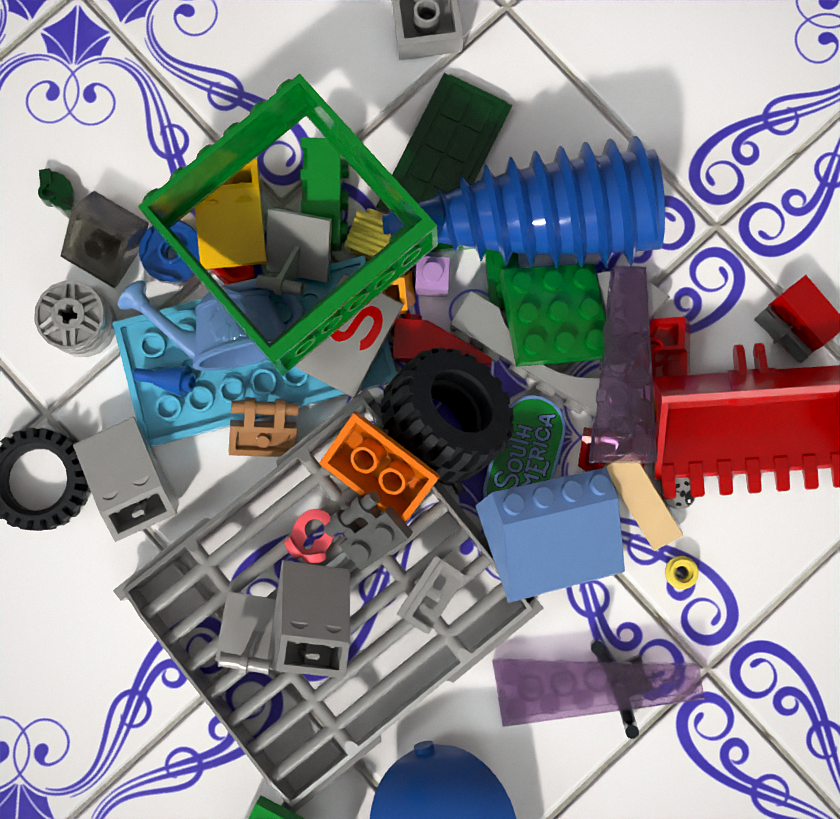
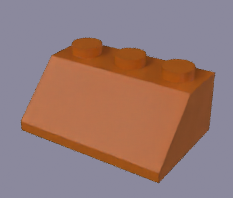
M357 411L352 414L319 462L321 466L359 495H367L371 491L377 492L381 501L376 507L383 512L391 506L405 523L441 476Z

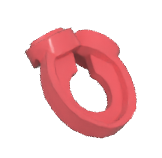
M311 509L303 513L297 519L292 535L284 540L288 553L296 559L302 558L304 562L309 564H317L326 560V551L330 547L334 536L330 537L324 532L321 538L314 540L311 549H305L304 543L307 538L305 526L313 519L320 520L325 526L330 522L331 516L320 509Z

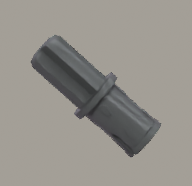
M770 305L754 319L774 339L773 343L776 344L778 342L798 363L804 362L811 355L812 350L791 330L794 326L792 324L789 326L783 321Z

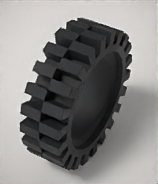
M26 428V431L18 430L13 432L11 438L4 437L0 441L2 443L0 446V519L6 520V524L12 527H19L22 530L30 531L53 530L59 525L64 526L69 523L71 517H76L80 513L78 510L80 506L86 505L88 501L85 498L87 492L91 493L73 444H75L74 440L62 433L45 428ZM36 449H46L56 454L62 461L67 475L66 488L62 496L52 506L42 510H30L20 505L14 498L9 484L10 472L15 462L25 453Z

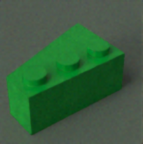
M300 137V148L303 150V169H300L301 180H303L301 213L331 218V251H342V241H346L348 236V222H343V210H349V190H343L344 178H350V165L326 138Z

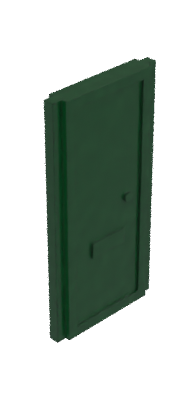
M444 73L392 176L417 203L436 196L438 189L444 194L458 188L461 175L469 185L474 183L513 105L451 74ZM381 199L378 201L376 208L388 214L390 209Z

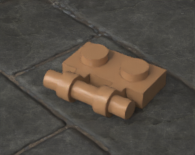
M245 397V401L231 400V413L244 414V420H230L228 454L233 456L281 457L296 445L297 423L285 422V415L298 416L299 404L286 402L285 399H275L274 402L255 401V398ZM255 414L274 415L273 422L255 421Z

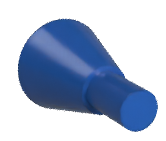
M189 365L156 370L135 368L133 380L153 383V385L185 398L195 388L196 375L192 372Z

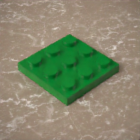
M577 264L561 265L557 269L555 266L532 267V269L531 267L502 269L499 273L516 367L609 359L613 355L594 264H583L582 269Z

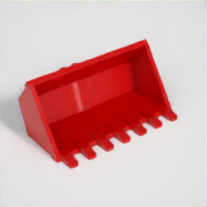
M754 343L753 357L755 369H747L744 347L738 344L734 345L732 353L734 370H728L727 373L653 377L647 410L653 454L654 480L661 481L662 498L668 500L676 497L675 478H689L691 496L693 498L703 497L705 495L704 477L717 476L719 494L721 496L731 495L733 493L732 475L738 474L746 475L748 493L757 494L762 491L761 473L774 472L776 490L778 492H786L790 490L789 471L802 470L804 488L806 490H815L819 487L818 469L827 468L831 470L833 487L840 488V365L787 369L768 368L764 344Z

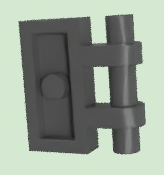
M375 491L355 498L348 509L336 512L331 516L330 522L324 526V531L330 537L338 532L344 533L346 538L339 546L360 571L406 541L413 533L391 506L380 512L376 505L380 503L381 499ZM359 517L367 521L362 527L355 522Z

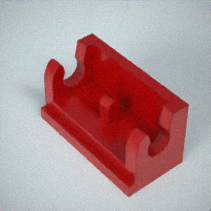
M804 275L768 304L789 326L791 324L794 326L791 330L812 350V353L824 346L840 332V314L807 275Z

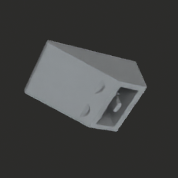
M134 416L73 444L98 511L115 542L177 514L179 501Z
M282 560L267 657L268 660L271 659L270 668L282 672L345 678L350 647V569Z

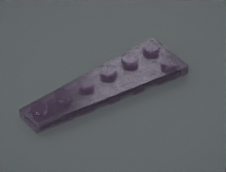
M614 266L610 270L606 305L607 318L603 331L604 348L599 366L601 375L599 389L596 392L595 403H597V410L592 427L589 463L657 462L646 267Z
M506 658L492 660L503 727L705 699L698 663L547 661Z

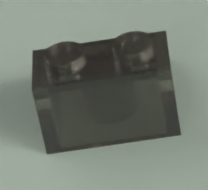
M93 191L72 206L60 257L115 289L139 252L140 240L148 229L149 222L98 192Z

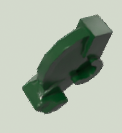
M50 168L39 170L40 187L38 189V196L42 202L48 207L56 208L68 219L79 216L80 211L73 204L75 192L71 182L64 175L51 171Z

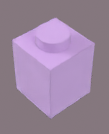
M424 256L417 262L415 296H448L450 258Z

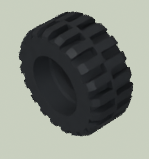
M432 348L431 350H424L418 353L386 386L383 392L384 397L381 399L380 410L381 413H384L381 416L383 429L388 430V436L441 475L442 481H464L478 474L507 448L514 429V424H512L514 421L513 408H509L510 398L507 392H503L501 388L502 382L498 377L494 378L489 372L491 369L485 364L480 365L476 362L477 358L470 354L462 355L460 350L448 349L446 351L445 348ZM432 399L445 404L455 414L460 422L462 431L454 428L442 418Z

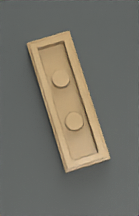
M633 449L604 464V468L607 467L612 483L654 551L683 536L681 528Z

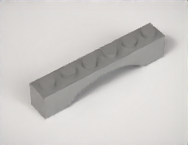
M470 291L450 323V330L454 332L452 335L468 344L473 343L481 348V352L490 356L492 362L496 363L499 359L509 365L508 371L516 377L524 380L527 376L537 382L536 388L544 394L552 397L555 393L565 400L564 405L578 414L584 411L594 417L592 422L603 430L609 431L610 428L613 430L620 428L640 393L614 377H574L559 373L544 365L516 367L510 332L504 323L499 307Z

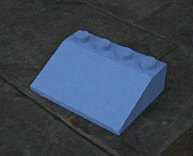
M607 467L492 492L475 506L508 603L620 574L625 571L618 497Z

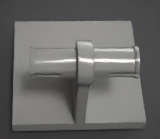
M273 207L268 208L266 271L280 274L277 277L258 275L256 287L272 290L274 294L280 296L287 293L302 297L305 292V283L296 282L295 280L298 277L327 283L330 276L332 219Z
M227 591L215 661H218V667L239 669L241 674H247L248 671L268 675L270 670H274L270 668L271 659L268 660L267 657L276 599Z

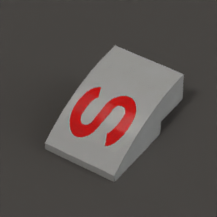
M345 273L337 286H339L343 281H345L350 275ZM382 292L301 360L295 368L355 398L360 393L373 364L377 361L404 303Z

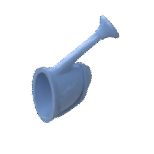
M257 278L221 286L269 343L305 314V309L296 295L285 293L281 298L292 312L290 322L285 325L270 299V293L264 291L266 289L256 287ZM142 280L130 284L119 297L118 307L120 309L133 308L142 312L193 359L192 367L195 370H225L268 360L210 292L203 297L195 309L197 325L194 331L180 328L155 308L146 296V283Z

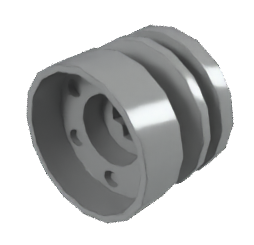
M62 281L51 285L41 294L35 306L34 322L38 333L48 344L71 356L91 357L99 354L111 344L115 335L112 322H116L117 318L113 307L93 288L79 281ZM78 314L76 319L67 320L68 315Z

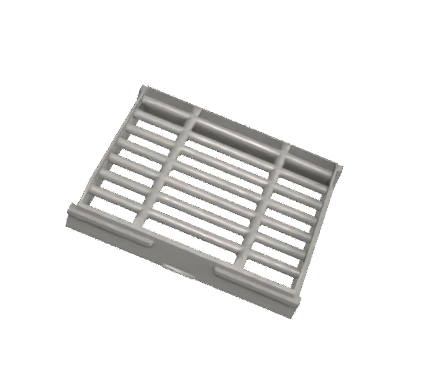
M367 388L276 460L277 467L214 518L204 517L113 590L120 601L129 600L150 632L264 779L284 800L281 806L294 813L381 743V734L441 684L446 680L454 683L544 609L535 597L519 600L523 605L520 609L468 650L458 638V635L506 597L502 583H500L450 625L440 616L433 626L438 633L434 638L338 716L333 714L324 700L414 627L412 624L402 618L347 663L345 678L330 677L318 688L314 689L303 674L281 672L235 711L229 707L221 694L246 674H241L239 669L232 668L212 684L200 669L201 666L216 655L219 635L192 657L187 653L179 640L225 604L227 591L239 593L285 556L288 551L286 550L284 540L290 537L292 533L231 582L218 567L220 563L318 485L332 500L320 509L327 512L330 516L339 510L345 511L351 506V502L359 496L350 487L342 492L331 479L330 475L332 473L321 466L311 452L343 428L355 411L360 414L366 410L374 420V425L388 434V430L383 429L381 416L384 413H381L379 405ZM301 461L310 473L308 477L209 555L199 543L202 539ZM438 480L430 490L438 502L408 526L413 531L412 535L364 570L360 571L357 567L350 572V590L382 564L395 579L394 582L350 616V634L403 591L408 596L415 586V581L421 577L435 555L440 559H444L468 538L481 555L460 571L467 577L457 591L489 565L498 574L487 539ZM448 512L460 528L410 569L405 571L393 555ZM359 517L355 520L360 527L367 523L364 518ZM317 519L310 520L305 526L307 537L320 528L323 522ZM343 534L330 545L326 551V560L314 565L326 566L344 551L339 545L346 536ZM189 551L198 565L149 603L139 590ZM205 575H208L219 591L170 630L158 613ZM278 587L266 597L276 599ZM447 645L458 659L364 737L355 742L345 727ZM292 683L304 699L254 739L242 722L288 684ZM313 710L325 727L275 766L264 752V749ZM334 737L345 752L295 792L285 777Z

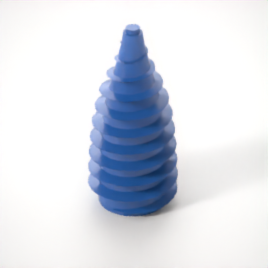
M637 136L631 138L626 152H620L615 141L609 138L604 146L602 155L596 156L590 145L584 142L578 157L571 160L564 148L559 146L553 162L544 164L539 153L535 150L529 167L521 170L513 158L509 157L505 173L495 177L489 167L485 165L481 180L469 185L461 175L458 188L444 194L438 189L436 196L418 202L419 206L437 224L438 243L452 245L455 254L460 246L476 249L480 261H482L487 250L500 252L506 266L514 252L525 254L531 269L537 254L550 255L556 269L562 254L574 255L581 269L587 254H599L607 268L611 254L623 252L630 267H632L637 251L660 250L664 241L665 198L659 158L654 149L645 150ZM391 210L388 211V214L382 215L384 235L390 234L392 237L404 226Z

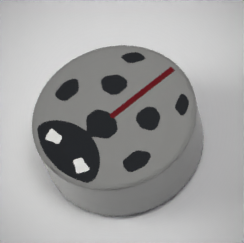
M675 478L676 497L663 500L672 509L688 508L695 501V498L690 493L689 479Z

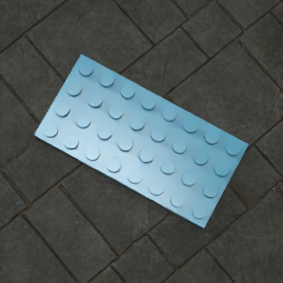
M365 255L330 264V276L327 283L298 277L295 280L296 282L305 283L304 295L302 297L297 296L305 309V313L333 291L345 273L351 276L366 263ZM264 290L270 293L273 305L284 324L287 325L292 318L290 308L280 295L274 294L272 290ZM202 299L164 308L159 311L180 328L194 331L197 325L195 309ZM144 314L112 322L136 419L151 448L230 427V420H244V414L231 413V400L245 401V397L255 398V401L274 402L275 399H285L286 402L298 403L300 408L347 395L295 368L296 366L282 376L269 360L225 370H195L192 367L193 359ZM388 339L377 361L373 364L361 391L366 388L371 389L389 384L397 375ZM189 365L192 372L196 375L195 388L185 398L153 385V383L133 380L135 368L156 370ZM255 414V420L271 415Z

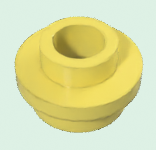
M676 556L665 567L666 580L677 589L690 588L698 579V567L689 557ZM679 566H683L686 569V576L682 579H679L675 573Z

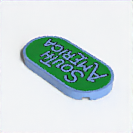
M531 395L521 397L509 405V408H513L514 421L512 422L514 424L513 434L509 439L507 448L489 463L483 485L484 498L492 492L554 479L565 438L566 423L561 410L552 401L541 396Z

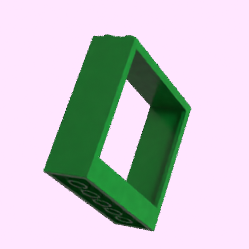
M300 73L295 78L282 82L277 88L276 93L267 101L262 100L254 105L250 115L240 123L235 122L224 131L223 137L213 145L208 144L198 152L196 159L189 165L176 169L171 174L169 181L161 188L149 191L138 206L154 229L282 376L438 245L437 224ZM307 117L404 226L389 238V244L269 343L170 228L299 121Z

